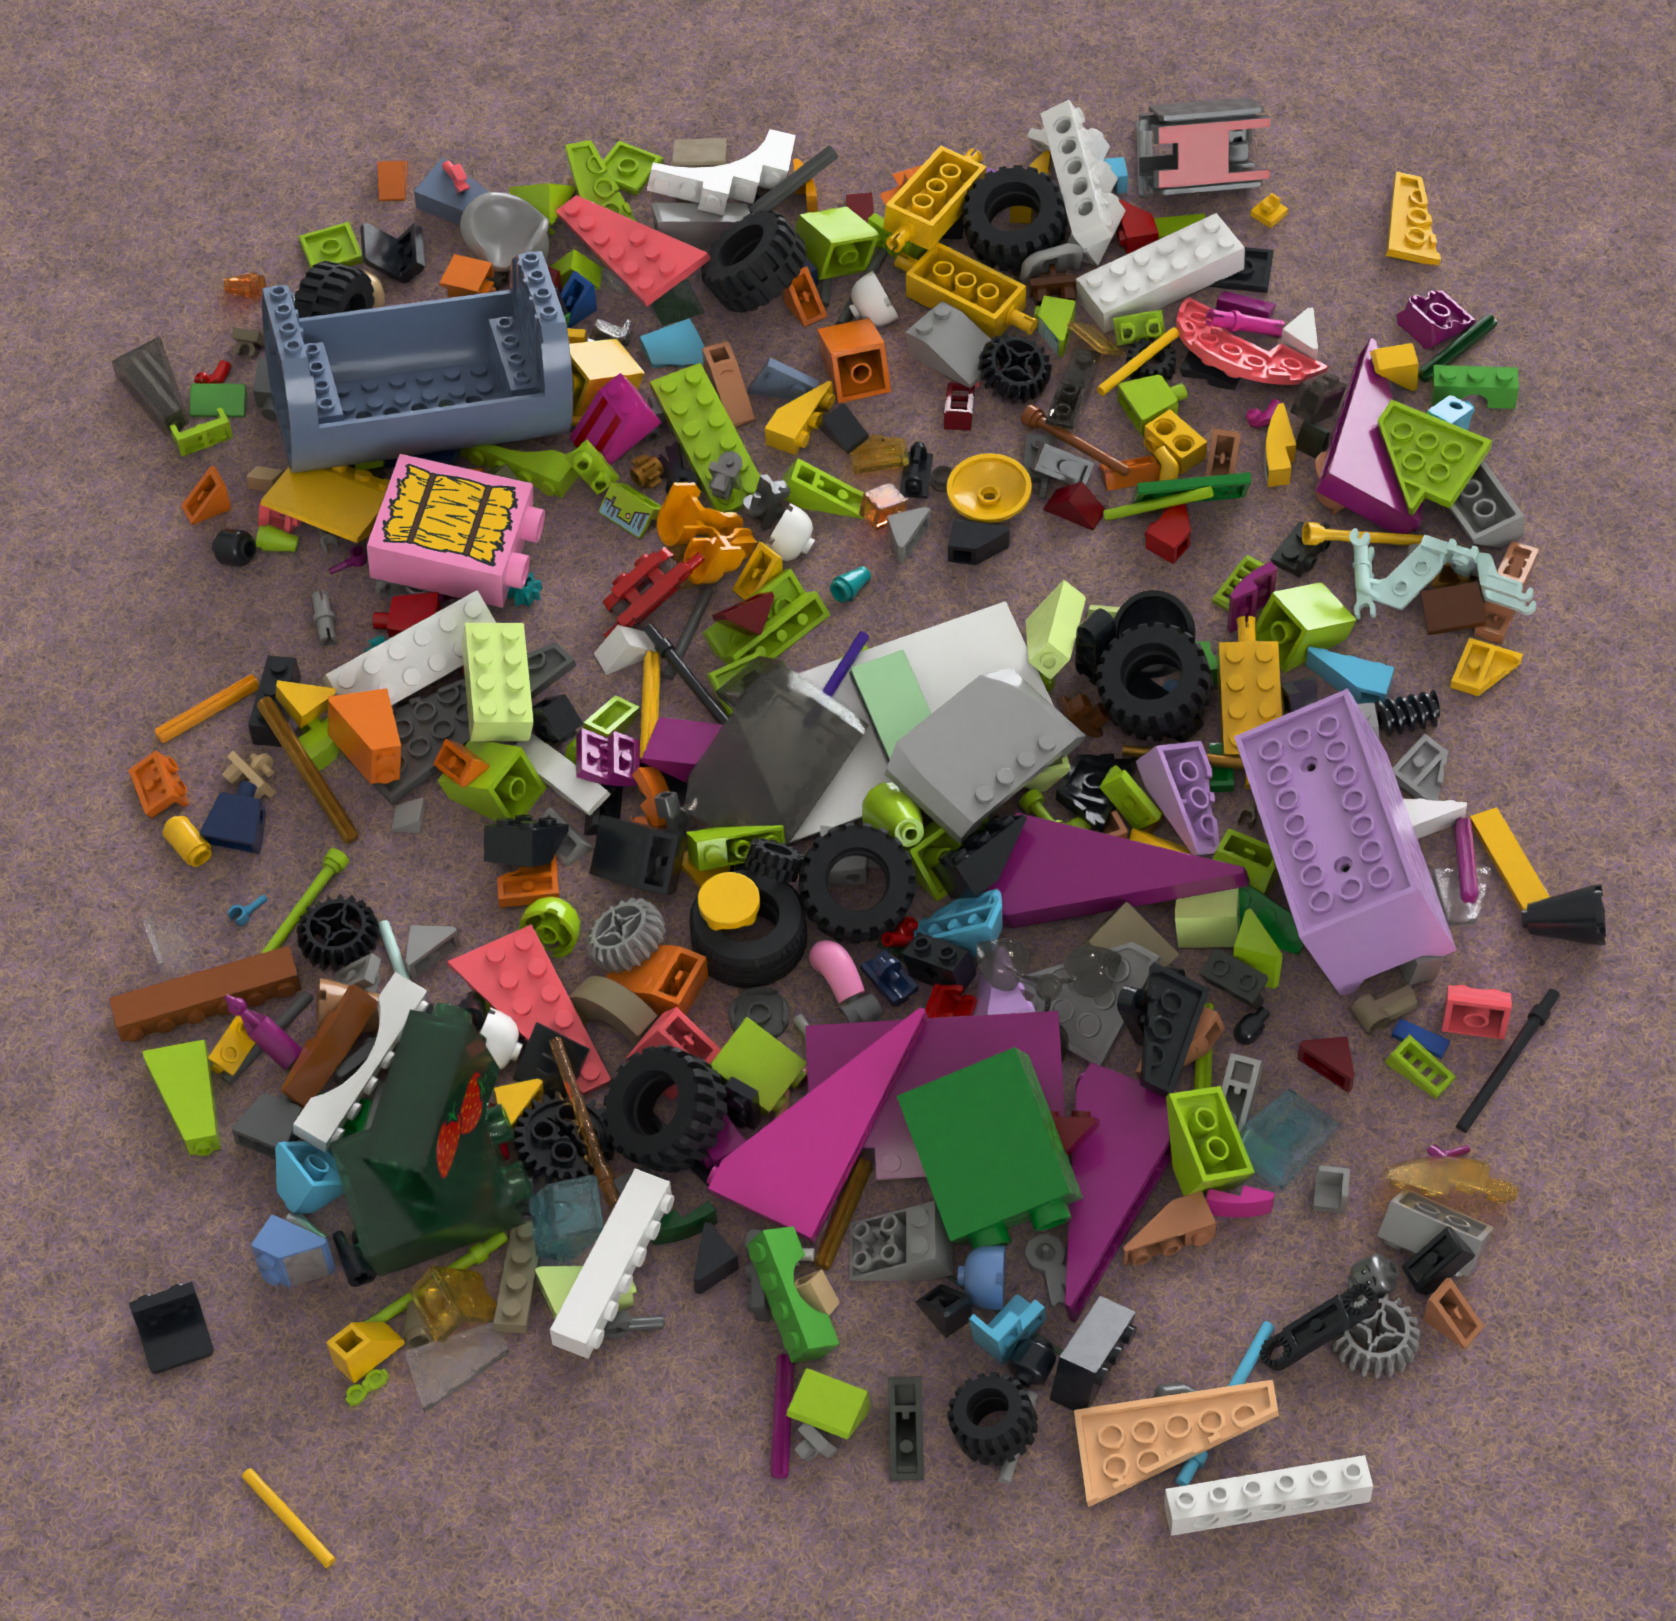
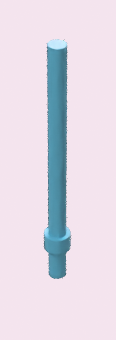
M1268 1321L1262 1323L1228 1386L1245 1384L1261 1355L1259 1353L1263 1349L1261 1345L1265 1344V1340H1269L1268 1337L1272 1335L1275 1329L1272 1323ZM1207 1451L1186 1460L1175 1480L1179 1486L1189 1485L1196 1470L1203 1467L1208 1457Z

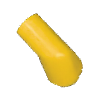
M1161 446L1153 453L1161 464L1159 481L1178 479V462L1165 446Z

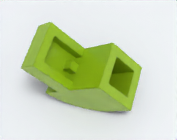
M318 716L302 728L297 724V727L304 733L298 740L318 771H321L335 760L340 750L328 735V717L322 720Z

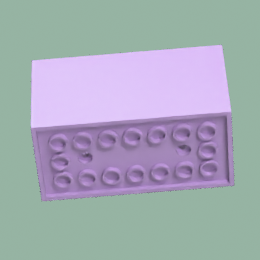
M1348 688L1234 736L1299 937L1340 996L1355 992L1364 980L1421 956H1445L1457 951L1387 752ZM1344 867H1350L1347 872H1342Z

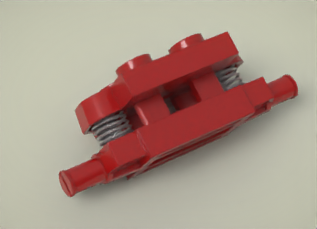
M664 547L657 553L654 551L650 555L645 553L634 563L635 568L628 574L623 572L612 582L614 585L610 589L612 593L603 600V604L609 613L614 611L615 615H617L615 625L603 634L605 639L617 625L631 628L636 623L640 624L681 588V584L693 571L706 561L704 557L697 551L686 563L680 562L677 564L673 560L674 554ZM652 583L653 586L641 595L640 592Z

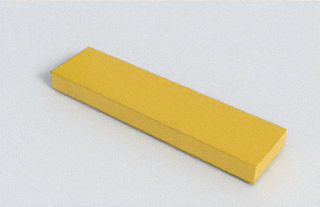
M1496 807L1470 816L1472 828L1521 911L1527 910L1528 903L1549 898L1550 896L1499 809Z

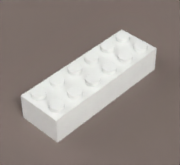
M1215 213L1076 278L1077 299L1100 329L1106 333L1115 329L1113 317L1161 309L1212 285L1215 281L1244 270L1245 247L1218 214Z
M478 590L327 673L322 677V680L326 687L336 688V695L387 688L391 706L464 666L462 638L465 623H496Z

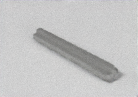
M1138 120L1136 122L1139 196L1141 198H1150L1154 194V189L1149 186V179L1154 178V175L1142 177L1139 175V157L1153 156L1152 130L1139 131Z

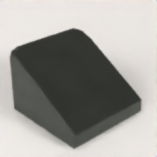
M1305 419L1296 440V449L1316 459L1320 453L1328 448L1330 431Z

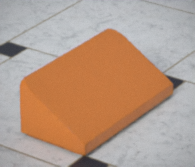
M1152 455L1122 460L1121 462L1130 468V473L1127 476H1122L1103 464L1099 465L1107 491L1136 486L1137 483L1159 481L1160 464Z
M447 738L444 740L433 763L435 767L463 788L490 766L463 744Z

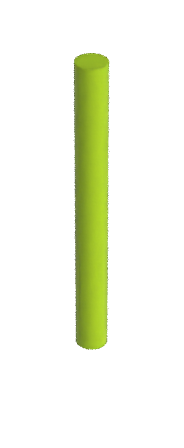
M1211 486L1107 509L1104 510L1103 514L1105 520L1110 521L1212 498L1213 490Z

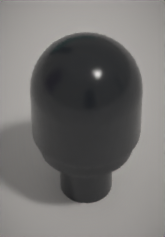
M1261 1006L1254 1014L1248 1013L1244 1015L1234 1027L1233 1036L1235 1040L1241 1045L1254 1043L1263 1033L1265 1028L1263 1022L1270 1016L1269 1011Z

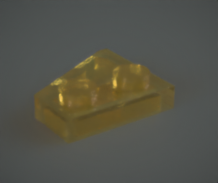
M871 434L868 440L851 452L854 474L909 466L906 442L903 438H887L883 435Z

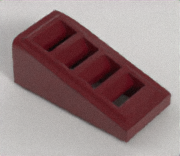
M949 382L947 384L944 410L945 430L971 431L975 385L970 389L960 383ZM953 391H969L968 396L952 395V393H959Z

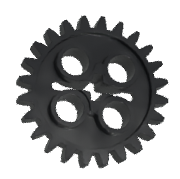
M570 1091L566 1098H562L561 1094L556 1092L555 1099L553 1100L544 1094L542 1104L533 1100L531 1109H523V1117L517 1118V1128H514V1150H518V1161L525 1160V1170L535 1168L534 1178L542 1174L546 1175L545 1183L547 1184L552 1178H557L558 1186H562L564 1179H568L571 1186H575L576 1178H580L586 1184L588 1182V1174L595 1178L599 1177L600 1168L606 1170L608 1168V1161L613 1160L614 1157L613 1141L608 1140L605 1128L608 1125L603 1123V1112H606V1108L603 1107L596 1110V1100L586 1104L584 1103V1094L578 1100H575ZM568 1118L572 1121H565L563 1119ZM538 1135H546L548 1137L542 1138ZM584 1139H591V1140H593V1142H588V1143H587V1142H584L583 1140H584ZM559 1156H565V1157H567L568 1159H560V1158H558V1157H559Z

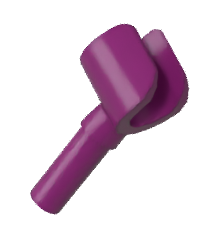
M354 546L350 550V558L328 570L332 575L347 567H361L367 562V554H363L362 546Z
M1434 1144L1427 1149L1429 1156L1425 1157L1424 1160L1433 1168L1439 1169L1449 1159L1470 1152L1469 1145H1464L1443 1151Z

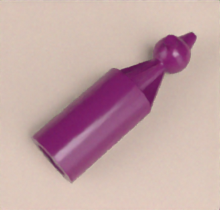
M228 994L224 997L228 1004V1011L234 1016L241 1017L248 1037L283 1070L287 1069L299 1056L303 1048L268 1016L247 1010L246 1002L242 998H234Z

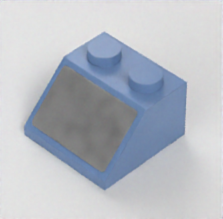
M272 1214L251 1244L261 1278L273 1286H277L278 1283L287 1287L295 1286L331 1275L336 1270L327 1239Z

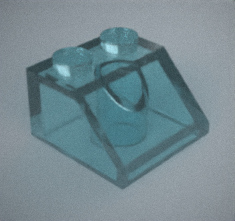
M589 1175L547 1184L530 1199L529 1210L532 1214L533 1241L535 1242L536 1256L563 1262L572 1261L594 1242L603 1230L597 1176Z

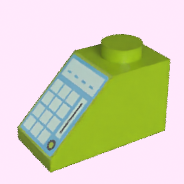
M1044 295L1041 306H1036L1034 318L1038 319V333L1057 356L1064 357L1072 331L1069 327H1073L1075 321L1076 301Z

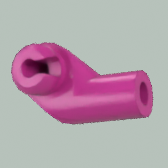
M1272 399L1264 412H1260L1258 408H1255V410L1250 409L1246 414L1248 424L1254 428L1270 425L1275 409L1282 402Z

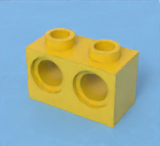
M1169 409L1145 425L1144 444L1147 450L1154 453L1161 446H1165L1178 462L1181 475L1206 459L1207 441L1172 410Z

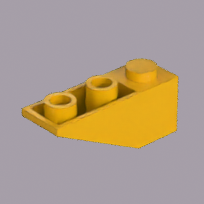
M827 381L778 408L765 427L766 445L792 455H796L800 448H805L809 442L811 431L813 428H819L818 425L823 418V413L826 409L830 410L834 404L835 395L833 394L832 382Z

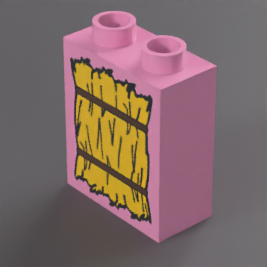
M399 454L367 544L370 578L431 592H439V594L461 599L478 590L485 604L503 608L509 588L523 589L526 583L530 556L521 554L525 540L535 543L539 542L545 521V509L533 507L532 483Z

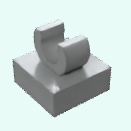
M803 1423L798 1428V1431L806 1439L800 1442L794 1450L807 1462L811 1461L819 1452L829 1458L838 1450L818 1428Z

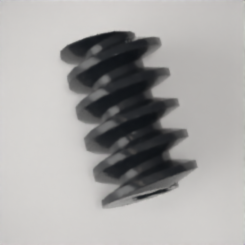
M1435 690L1430 691L1429 695L1427 692H1420L1418 697L1415 694H1409L1407 699L1403 696H1398L1395 702L1393 699L1388 698L1384 701V704L1379 700L1374 703L1379 728L1384 729L1388 737L1392 736V727H1396L1398 733L1403 734L1404 725L1408 726L1410 732H1414L1415 723L1417 722L1422 730L1426 729L1427 720H1430L1432 727L1436 728L1438 726L1440 705Z

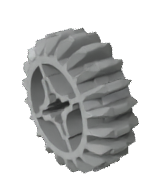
M632 897L627 903L621 900L619 905L615 907L611 905L610 910L606 913L601 912L602 916L600 919L593 921L594 927L588 929L589 936L585 939L588 955L601 970H606L608 973L615 971L618 974L622 973L624 969L630 972L633 966H641L642 961L650 959L652 952L658 951L657 945L664 941L663 935L666 933L665 922L661 913L650 901L646 902L643 898L635 900Z
M1388 1293L1382 1299L1378 1298V1307L1371 1315L1373 1316L1372 1318L1364 1319L1331 1340L1334 1342V1353H1340V1363L1351 1360L1349 1364L1350 1371L1356 1370L1358 1366L1361 1367L1363 1378L1368 1374V1370L1374 1371L1376 1380L1380 1378L1381 1370H1384L1390 1378L1394 1374V1368L1402 1372L1405 1369L1406 1363L1411 1364L1414 1360V1353L1419 1350L1420 1343H1418V1340L1420 1339L1421 1332L1417 1328V1317H1410V1306L1400 1308V1298L1394 1302L1389 1301ZM1360 1295L1355 1301L1354 1307L1359 1309L1360 1306L1364 1307L1363 1304H1366L1365 1301L1368 1299L1364 1295ZM1385 1319L1392 1322L1397 1329L1389 1326ZM1379 1326V1336H1376L1374 1343H1371L1372 1332H1375L1376 1327ZM1351 1336L1354 1337V1340L1361 1342L1366 1350L1359 1347ZM1383 1349L1390 1350L1388 1352L1377 1353L1378 1351Z

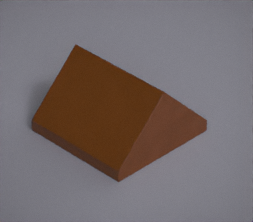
M1479 578L1425 587L1420 591L1428 635L1486 626L1484 598Z

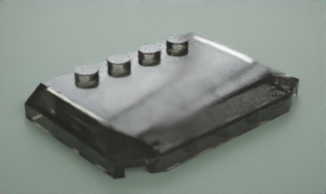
M784 664L757 678L752 683L689 773L686 782L687 789L683 810L709 828L783 825L785 844L788 846L866 732L869 724Z

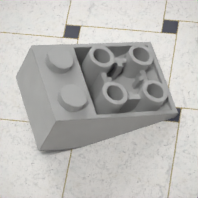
M935 1201L850 1223V1281L934 1280L954 1275L953 1242L949 1240Z

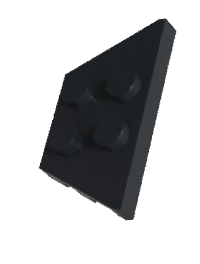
M1114 753L1076 755L1070 765L1071 771L1064 776L1056 790V800L1097 831L1103 833L1110 821V814L1116 810V807L1099 787L1111 767L1115 765L1122 771L1126 770L1133 778L1138 769L1136 761L1139 758L1115 759Z

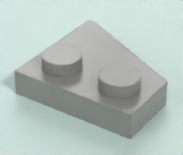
M1424 734L1392 768L1398 785L1416 799L1422 798L1439 801L1438 796L1443 782V771L1448 751Z

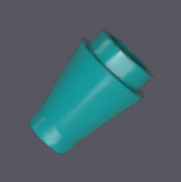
M860 566L857 569L834 577L830 584L832 596L842 603L852 601L862 587L871 580V573L865 566Z

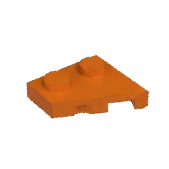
M556 854L550 864L536 867L521 866L514 872H508L498 877L499 907L530 905L536 900L545 897L560 898Z

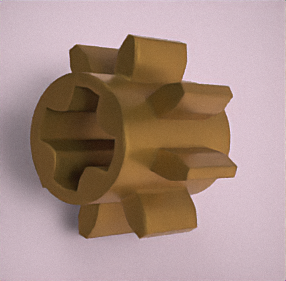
M641 454L631 461L634 467L629 470V474L636 486L639 488L645 486L652 489L662 483L659 476L664 473V468L657 457H648L647 454Z

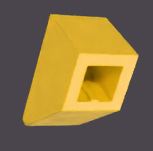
M351 1322L329 1339L326 1344L334 1365L350 1381L356 1383L402 1347L405 1341L385 1322Z

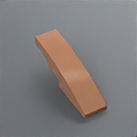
M1511 541L1497 571L1498 574L1521 582L1523 584V593L1539 549ZM1486 601L1484 606L1486 626L1476 627L1474 636L1502 645L1515 610Z

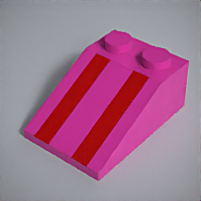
M620 372L598 391L569 438L576 448L588 440L598 452L602 453L609 465H612L662 422L636 387Z

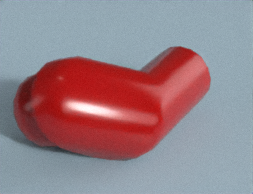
M905 917L896 926L894 932L883 934V945L886 947L906 948L914 939V931L918 929V922L913 917Z

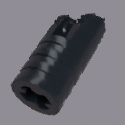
M469 992L466 999H463L457 1007L456 1024L462 1032L467 1034L478 1032L484 1024V999L477 992Z
M354 1229L352 1231L353 1245L350 1246L343 1231L332 1233L349 1285L358 1287L374 1281L377 1273L361 1229Z

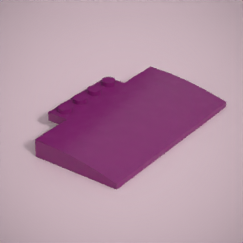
M1058 1011L927 1018L862 1150L875 1149L876 1180L926 1177L897 1099L898 1095L1013 1047L1029 1055L1050 1111H1059V1117H1065ZM903 1020L805 1025L808 1093Z

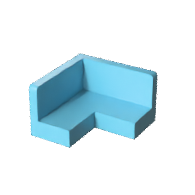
M1017 1294L988 1325L974 1314L969 1318L974 1342L1004 1365L1009 1360L1017 1342L1024 1338L1029 1339L1047 1320L1045 1307L1037 1300L1030 1304Z

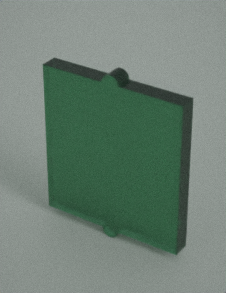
M688 279L681 281L651 304L662 326L704 313Z

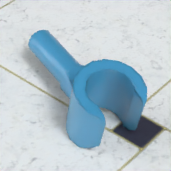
M262 895L246 907L233 905L228 910V916L232 920L236 915L242 914L235 922L238 926H243L249 921V915L268 899L265 895Z

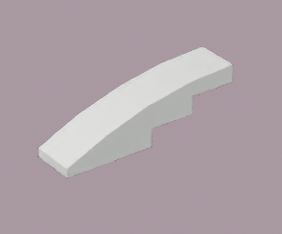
M532 733L529 741H519L515 745L522 747L544 783L552 787L560 797L589 816L610 796V793L600 784L576 777V765Z

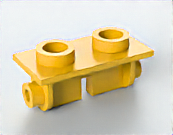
M235 1016L208 1056L212 1063L211 1070L217 1074H221L224 1070L231 1076H234L255 1044L248 1037L240 1016Z

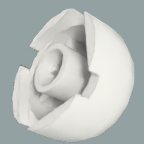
M873 271L864 275L855 283L851 291L853 304L849 308L856 320L870 318L875 327H882L899 319Z
M790 503L770 536V540L775 541L772 546L766 545L782 557L783 561L796 559L801 552L807 555L815 541L811 538L813 531L811 519L803 510Z
M490 1008L469 1060L490 1066L491 1072H497L505 1068L509 1060L516 1062L523 1044L517 1042L519 1030L513 1019L503 1012Z

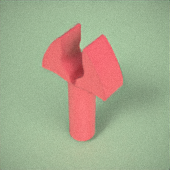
M445 161L442 164V168L453 180L456 193L469 190L470 186L465 182L468 178L460 164L453 165L450 161Z

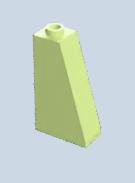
M1064 579L1025 620L1028 663L1050 680L1071 659L1076 639V629L1079 626L1086 600L1082 593Z

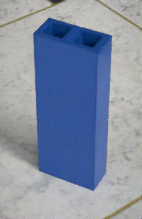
M1401 1018L1391 1035L1392 1038L1402 1042L1410 1034L1427 1051L1442 1059L1450 1044V1040Z

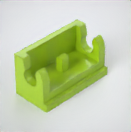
M222 407L216 409L218 413L217 419L203 424L200 423L182 432L178 431L175 424L169 426L172 432L171 436L181 457L234 438L230 421Z

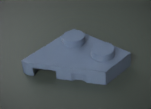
M769 358L749 385L747 393L795 400L816 388L819 380L775 359Z

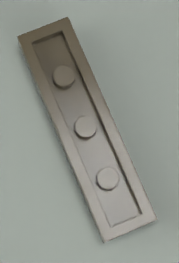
M513 1220L493 1322L494 1332L527 1334L537 1280L535 1269L540 1264L545 1222Z

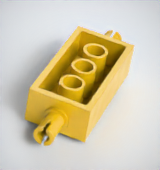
M940 146L886 204L883 229L893 233L886 240V245L891 251L893 249L894 252L901 251L908 241L930 251L960 218L968 190H974L973 184L979 178L981 180L985 178L984 174H986L987 166L980 164L983 156L979 150H976L972 155L975 148H970L963 156Z
M937 242L919 260L907 255L905 252H900V255L895 259L894 266L907 272L906 297L930 309H933L941 301L962 311L991 340L995 335L1000 337L1011 325L1029 335L1037 328L1038 319L1023 313L1026 308V285Z
M1245 616L1236 619L1238 642H1219L1216 658L1220 742L1222 744V755L1241 757L1234 736L1282 716L1278 641H1256V619L1253 616H1248L1247 628ZM1245 772V788L1251 790V787H1250V784H1249V781H1248V778H1247V775H1246V772Z

